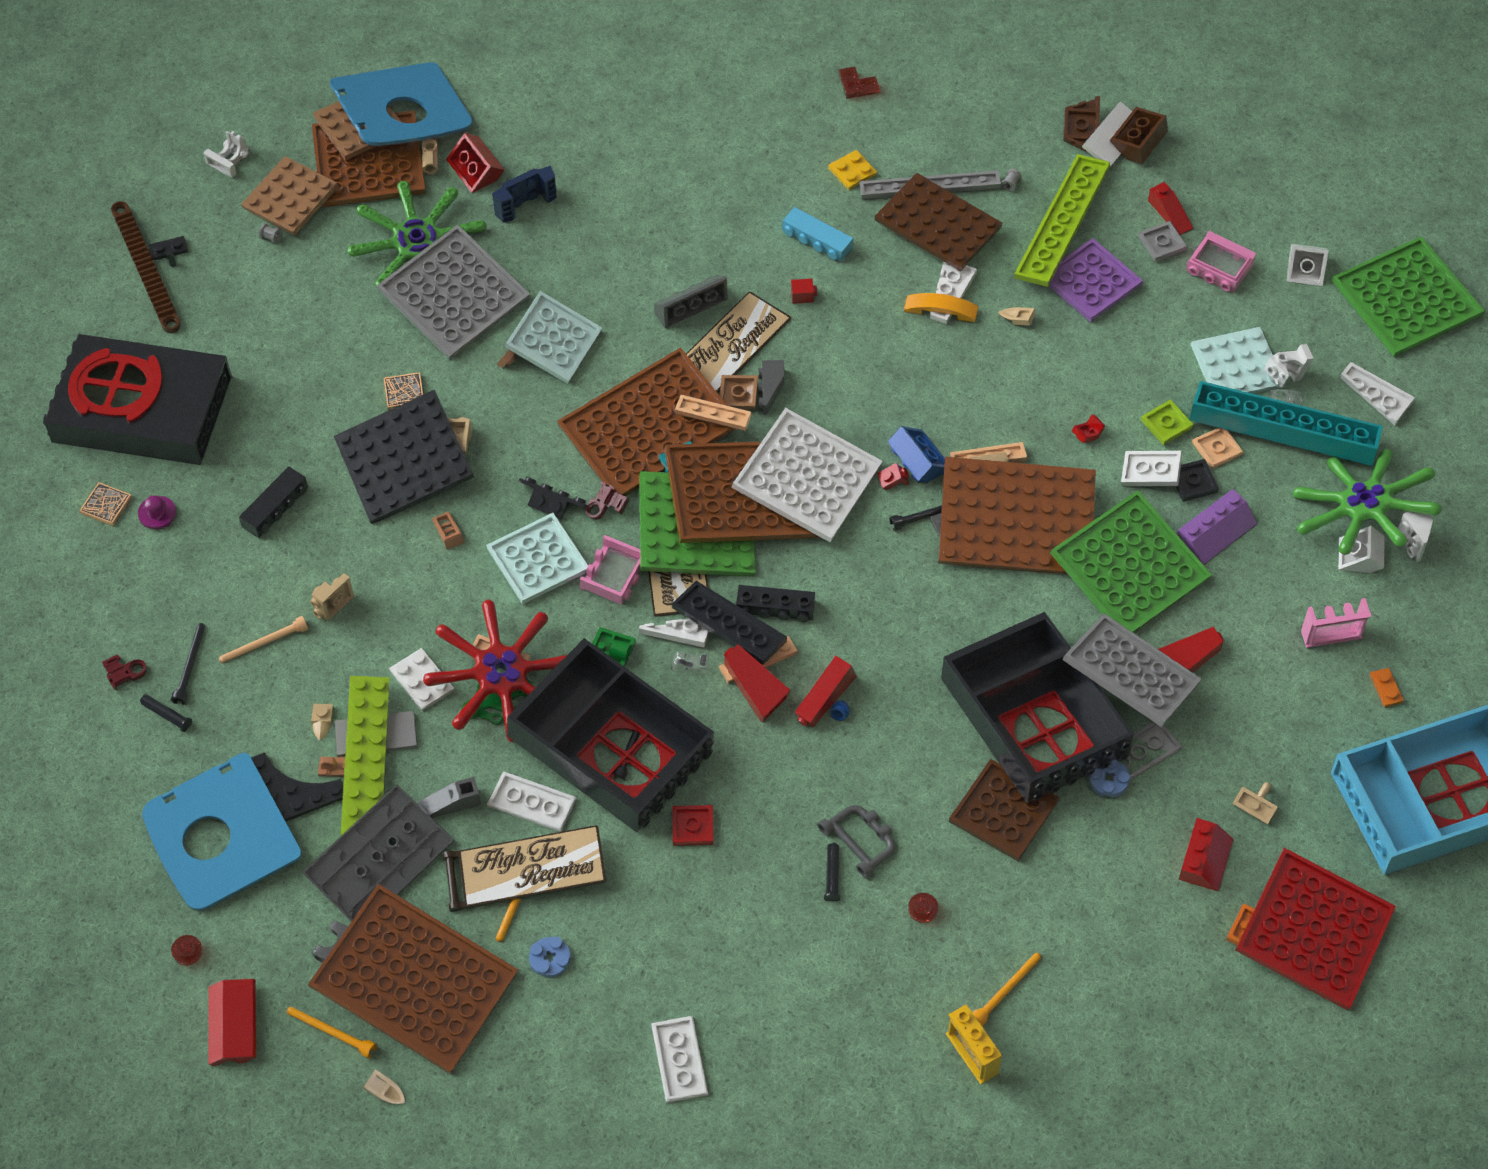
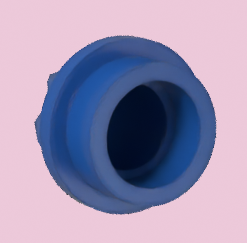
M843 700L837 701L832 704L830 714L835 720L842 721L849 716L850 707Z

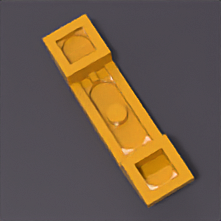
M919 293L907 296L904 312L922 314V311L925 310L957 315V320L975 322L978 306L967 300L950 295Z

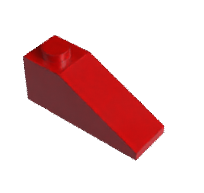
M1165 181L1150 188L1148 202L1166 222H1171L1179 235L1193 229L1176 194Z

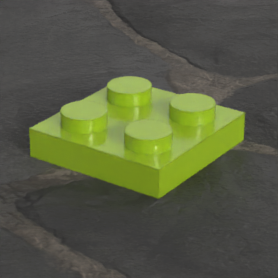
M1171 399L1141 416V422L1163 446L1193 429L1194 425Z

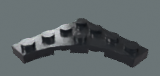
M265 752L251 757L285 822L343 800L344 784L341 779L325 783L301 782L277 770L269 761Z

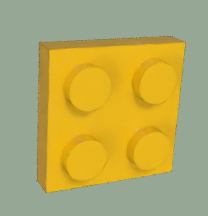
M857 150L828 165V169L848 190L859 185L860 181H866L877 175V171Z

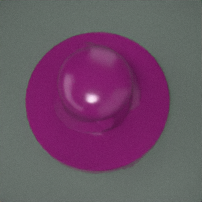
M150 496L141 503L138 509V518L141 524L149 529L168 527L176 516L174 503L164 496Z

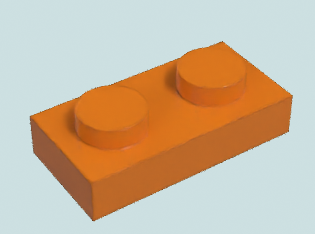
M1389 668L1370 672V677L1384 708L1403 703V697Z
M1243 903L1226 938L1227 941L1235 945L1238 944L1255 908Z

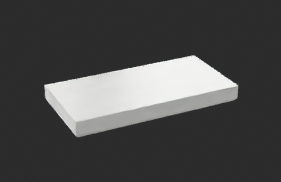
M1119 102L1083 144L1082 148L1096 159L1109 161L1111 167L1121 153L1110 142V139L1132 111L1122 102Z
M503 771L487 803V807L561 832L577 797Z
M693 1016L651 1023L666 1103L708 1096Z

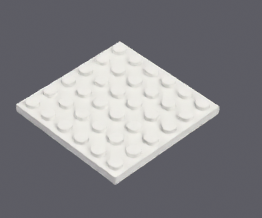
M785 408L733 482L732 488L831 542L883 461Z

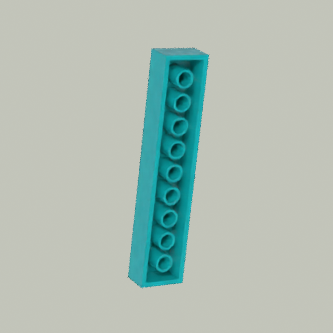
M1203 381L1199 382L1189 418L1190 421L1371 466H1373L1383 428L1382 425Z

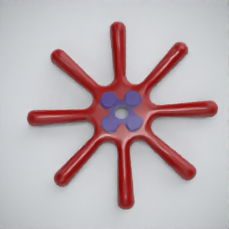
M488 599L482 603V610L490 639V647L486 650H480L444 624L439 625L435 630L436 635L475 659V666L471 669L426 673L423 677V682L426 686H435L469 679L476 680L480 685L479 690L453 719L452 726L457 730H462L489 694H497L501 698L506 738L509 742H514L507 737V717L514 710L511 699L512 693L516 690H521L529 695L536 687L527 681L526 675L531 671L552 670L567 655L527 661L522 657L524 648L548 622V616L544 612H538L513 646H504L500 641L495 603ZM496 669H503L505 672L499 673Z

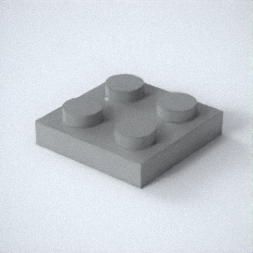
M1170 221L1138 233L1139 240L1154 262L1186 251V244Z

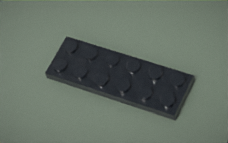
M697 580L672 603V609L731 646L735 647L739 644L762 665L787 642V636Z

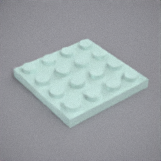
M540 291L506 342L505 347L568 384L601 332L602 327Z
M1261 327L1191 342V347L1206 382L1252 394L1281 388L1264 370L1268 360L1273 355Z
M554 513L486 545L488 552L522 605L587 573V563Z

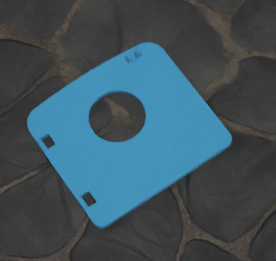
M433 62L335 77L330 80V87L337 95L353 126L356 127L361 139L369 145H392L446 136L466 131L472 124L471 116L440 67ZM409 100L420 104L426 110L427 116L424 120L417 123H402L390 117L386 108L394 101Z
M247 753L238 754L227 762L211 768L163 795L157 796L150 800L143 808L142 817L160 860L186 904L194 910L202 911L297 862L302 856L296 840L255 764ZM231 765L232 770L221 774L220 770ZM175 794L176 799L165 803L164 799ZM207 818L219 819L226 823L230 829V841L227 848L220 855L208 860H198L187 854L184 849V837L193 824Z

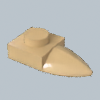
M1013 307L998 312L1003 318L1011 320L1013 325L1030 326L1036 315L1035 308Z
M313 704L311 722L314 734L319 741L326 736L332 724L333 704Z
M375 1069L363 1089L380 1100L382 1099L393 1104L405 1103L404 1095L398 1085Z

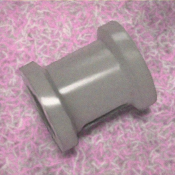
M1009 169L1007 177L1001 181V187L1010 192L1014 191L1017 182L1022 179V174L1016 169Z
M263 223L259 228L258 235L259 238L269 239L272 243L276 244L282 235V230L269 227L268 224Z

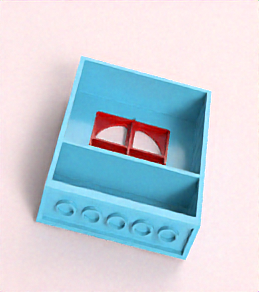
M1488 705L1337 754L1331 775L1384 875L1488 840V801L1480 812L1471 814L1461 797V793L1481 786H1485L1488 789ZM1448 764L1467 766L1478 772L1481 778L1461 786H1456L1445 766ZM1437 769L1448 789L1428 797H1423L1420 794V784L1428 772ZM1452 797L1463 814V818L1447 819L1440 817L1429 810L1428 804Z

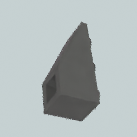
M762 360V368H758L759 379H762V383H759V394H763V398H759V409H763V415H767L784 386V360Z
M471 777L456 781L418 801V805L432 818L479 806L481 801L475 778Z

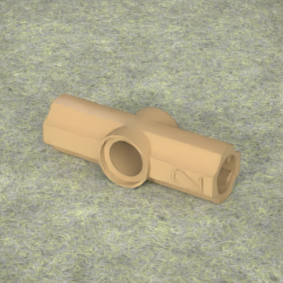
M437 137L422 140L423 172L428 175H434L438 171Z

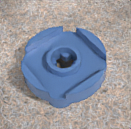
M1114 759L1108 768L1095 769V772L1089 776V783L1096 794L1115 798L1127 790L1130 775L1128 769L1121 762ZM1107 775H1112V776H1114V777H1113V780H1114V781H1112V782H1111V780H1107V781H1106L1105 778H1106Z
M559 937L540 939L530 948V966L537 974L552 978L564 973L569 966L571 960L570 950L567 944ZM547 953L555 954L553 961L549 962L548 959H544L547 957Z

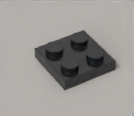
M1205 459L1181 465L1179 484L1176 488L1183 502L1218 493L1219 488Z

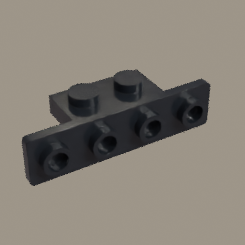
M527 476L525 479L519 478L518 482L534 488L528 506L547 514L554 513L557 518L563 519L569 502L585 509L588 506L585 504L586 500L576 497L574 500L569 498V493L559 490L557 493L552 491V486L544 483L542 486L537 485V480Z

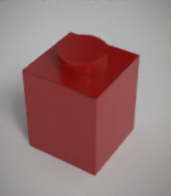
M813 278L791 280L792 303L814 302V296H817V285L813 286Z

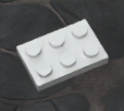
M1126 451L1121 479L1122 486H1178L1182 452Z
M422 648L389 668L392 675L421 711L454 692V687L450 683L435 686H426L424 684L423 677L426 673L441 671Z

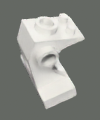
M226 131L227 139L223 144L224 149L219 153L207 149L203 154L208 165L233 178L237 174L235 165L242 158L247 157L250 148L245 144L246 140L242 136H235V132L229 133ZM230 153L233 154V157L230 159H225Z
M1307 344L1299 346L1297 351L1276 353L1270 357L1264 370L1276 384L1283 388L1290 376L1293 382L1300 381L1314 358Z

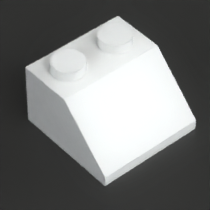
M1291 244L1287 281L1323 286L1329 250L1321 247Z
M1372 526L1361 529L1352 552L1347 555L1339 552V570L1372 573L1383 569L1384 535ZM1344 536L1339 537V546Z

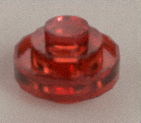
M915 894L908 903V913L913 920L919 923L930 922L937 916L938 902L931 894Z
M193 935L180 936L174 941L171 948L174 960L178 964L185 966L196 963L203 952L201 942Z

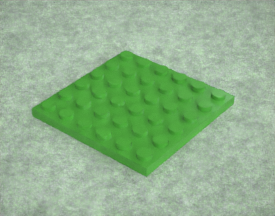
M1422 236L1332 277L1334 285L1393 357L1479 318L1485 312Z
M640 471V571L729 576L755 575L754 540L680 543L669 474Z
M1138 490L1050 552L1102 615L1106 614L1132 633L1136 632L1212 576Z

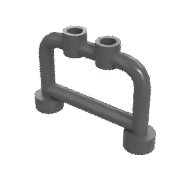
M851 805L831 819L827 820L824 818L817 823L819 830L825 836L834 831L862 861L856 868L865 879L873 874V868L890 857L895 850V842L890 836L892 834L891 828L887 824L881 826L877 822L879 816L874 810L868 812L862 806ZM852 813L859 814L863 821L869 827L871 826L876 835L887 844L886 850L872 860L838 824Z

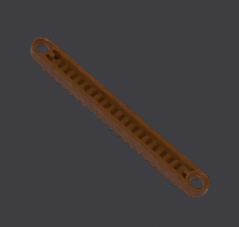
M115 202L111 206L112 215L161 326L165 332L175 333L181 326L179 318L132 212L126 202ZM120 208L125 209L122 213L116 212ZM170 322L176 323L173 327H167V324Z

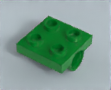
M599 627L592 644L625 667L635 646L636 638Z

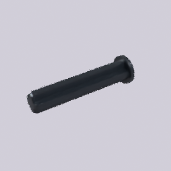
M144 694L140 698L141 705L178 726L182 732H185L192 725L190 717L182 716L151 696Z
M832 843L827 845L826 894L824 895V900L839 901V845Z

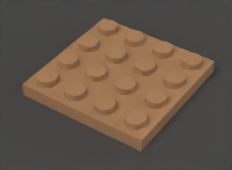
M339 101L313 112L314 119L345 161L377 147L369 145L361 139L356 127L353 126ZM388 105L386 111L389 116L401 122Z
M284 156L244 200L241 206L257 217L295 236L339 186L337 182Z

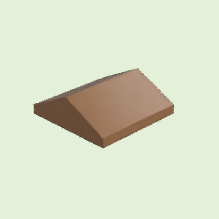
M722 375L720 397L730 407L746 411L755 409L758 375Z

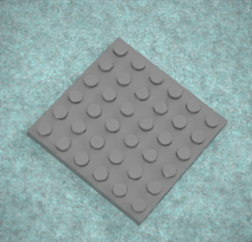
M458 224L377 285V289L449 360L530 298V293Z

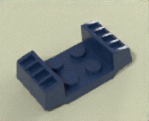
M551 166L532 169L503 183L501 188L492 193L495 216L503 223L515 219L514 207L517 208L528 200H534L540 194L547 203L556 199L555 174Z

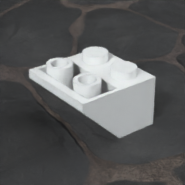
M1407 512L1403 514L1398 529L1408 540L1405 545L1408 555L1411 558L1416 557V562H1419L1429 538L1433 519L1429 514Z

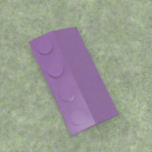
M1232 489L1181 527L1177 535L1204 565L1257 525V522L1246 500Z

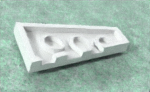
M943 261L936 293L962 299L977 274V269L966 265L960 272ZM932 311L930 313V319L947 324L952 314Z

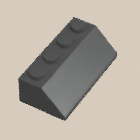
M715 275L681 292H676L668 298L661 299L654 304V313L664 328H667L728 300L726 276Z

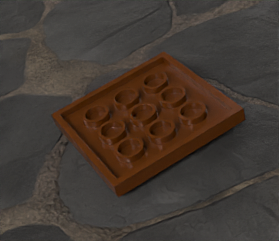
M990 759L950 816L949 822L1014 860L1019 861L1058 804L1060 797L1053 793H1048L1038 801L1033 800L1026 803L1001 765Z

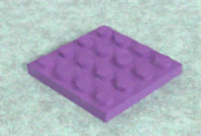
M1092 238L1061 261L1049 287L1089 322H1092L1139 288L1143 280Z

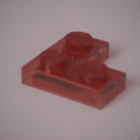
M855 66L839 69V77L846 99L880 93L876 76L859 79Z

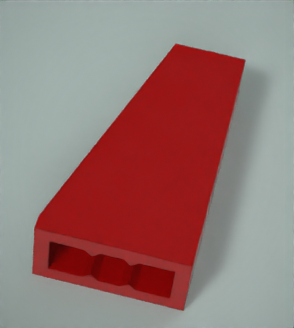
M1213 626L1158 650L1194 673L1221 651L1224 640L1221 633L1217 632Z
M737 644L734 648L730 647L725 652L724 666L758 719L763 723L789 697L790 689Z
M838 656L833 658L795 711L799 723L805 727L808 724L814 727L832 704L837 701L857 677L852 665Z

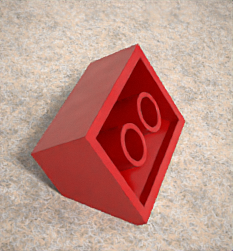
M464 133L446 158L471 193L496 182L504 172V168L481 138L468 133Z
M1196 818L1179 880L1219 891L1233 838L1216 823Z

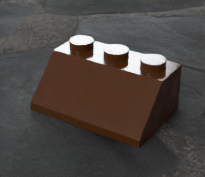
M1135 107L1112 136L1110 142L1127 160L1143 164L1168 132L1167 116Z

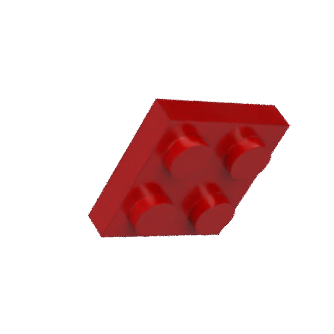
M713 805L672 806L673 846L713 845Z

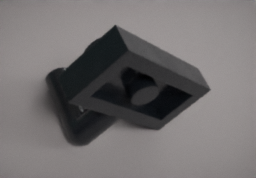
M184 236L149 244L153 261L167 258L171 267L176 266L175 255L188 252Z

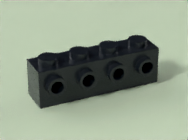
M288 466L239 516L242 528L260 538L307 491L306 477Z
M739 585L736 605L751 615H759L761 618L778 617L781 620L791 618L797 619L800 622H807L808 620L813 621L815 592Z

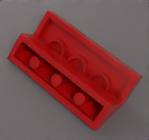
M222 980L209 986L208 1065L218 1066L228 1060L245 1063L256 1058V980Z

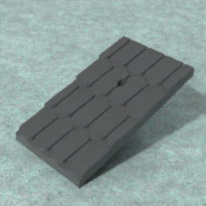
M396 784L302 873L352 922L377 884L398 895L455 840ZM393 838L396 839L395 845H392L391 842Z

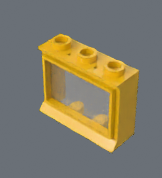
M967 1004L948 1014L950 1022L946 1035L979 1083L982 1084L998 1075L1002 1054Z

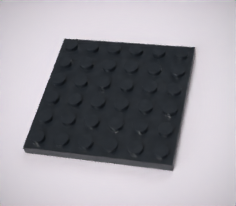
M435 390L334 436L371 524L384 520L474 478Z

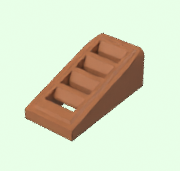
M449 511L432 518L447 550L464 543L462 534ZM449 519V522L439 525L438 521Z

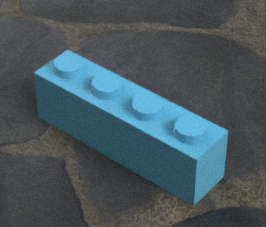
M796 207L783 219V231L787 236H794L802 244L812 246L817 252L822 251L832 260L837 259L842 262L853 249L852 237Z

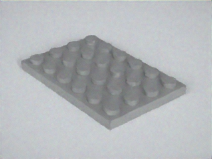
M1103 614L1063 658L1069 665L1161 727L1202 680L1106 614Z

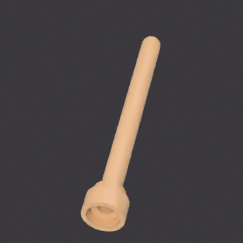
M303 616L295 619L296 621L292 622V625L220 656L219 661L225 663L295 631H301L302 633L309 630Z

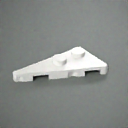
M690 619L666 621L664 625L654 626V623L639 626L640 634L703 648L709 635L708 630Z

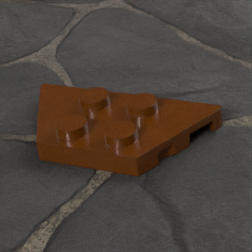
M1096 96L1094 100L1088 102L1082 101L1077 105L1065 107L1063 141L1087 152L1082 146L1099 127L1100 96Z

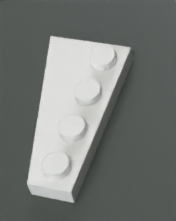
M1352 362L1349 363L1340 377L1394 426L1415 399L1410 394Z

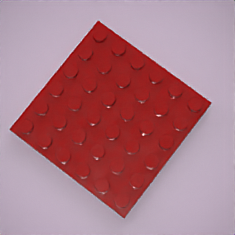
M1284 847L1235 951L1334 1004L1349 1010L1396 906Z

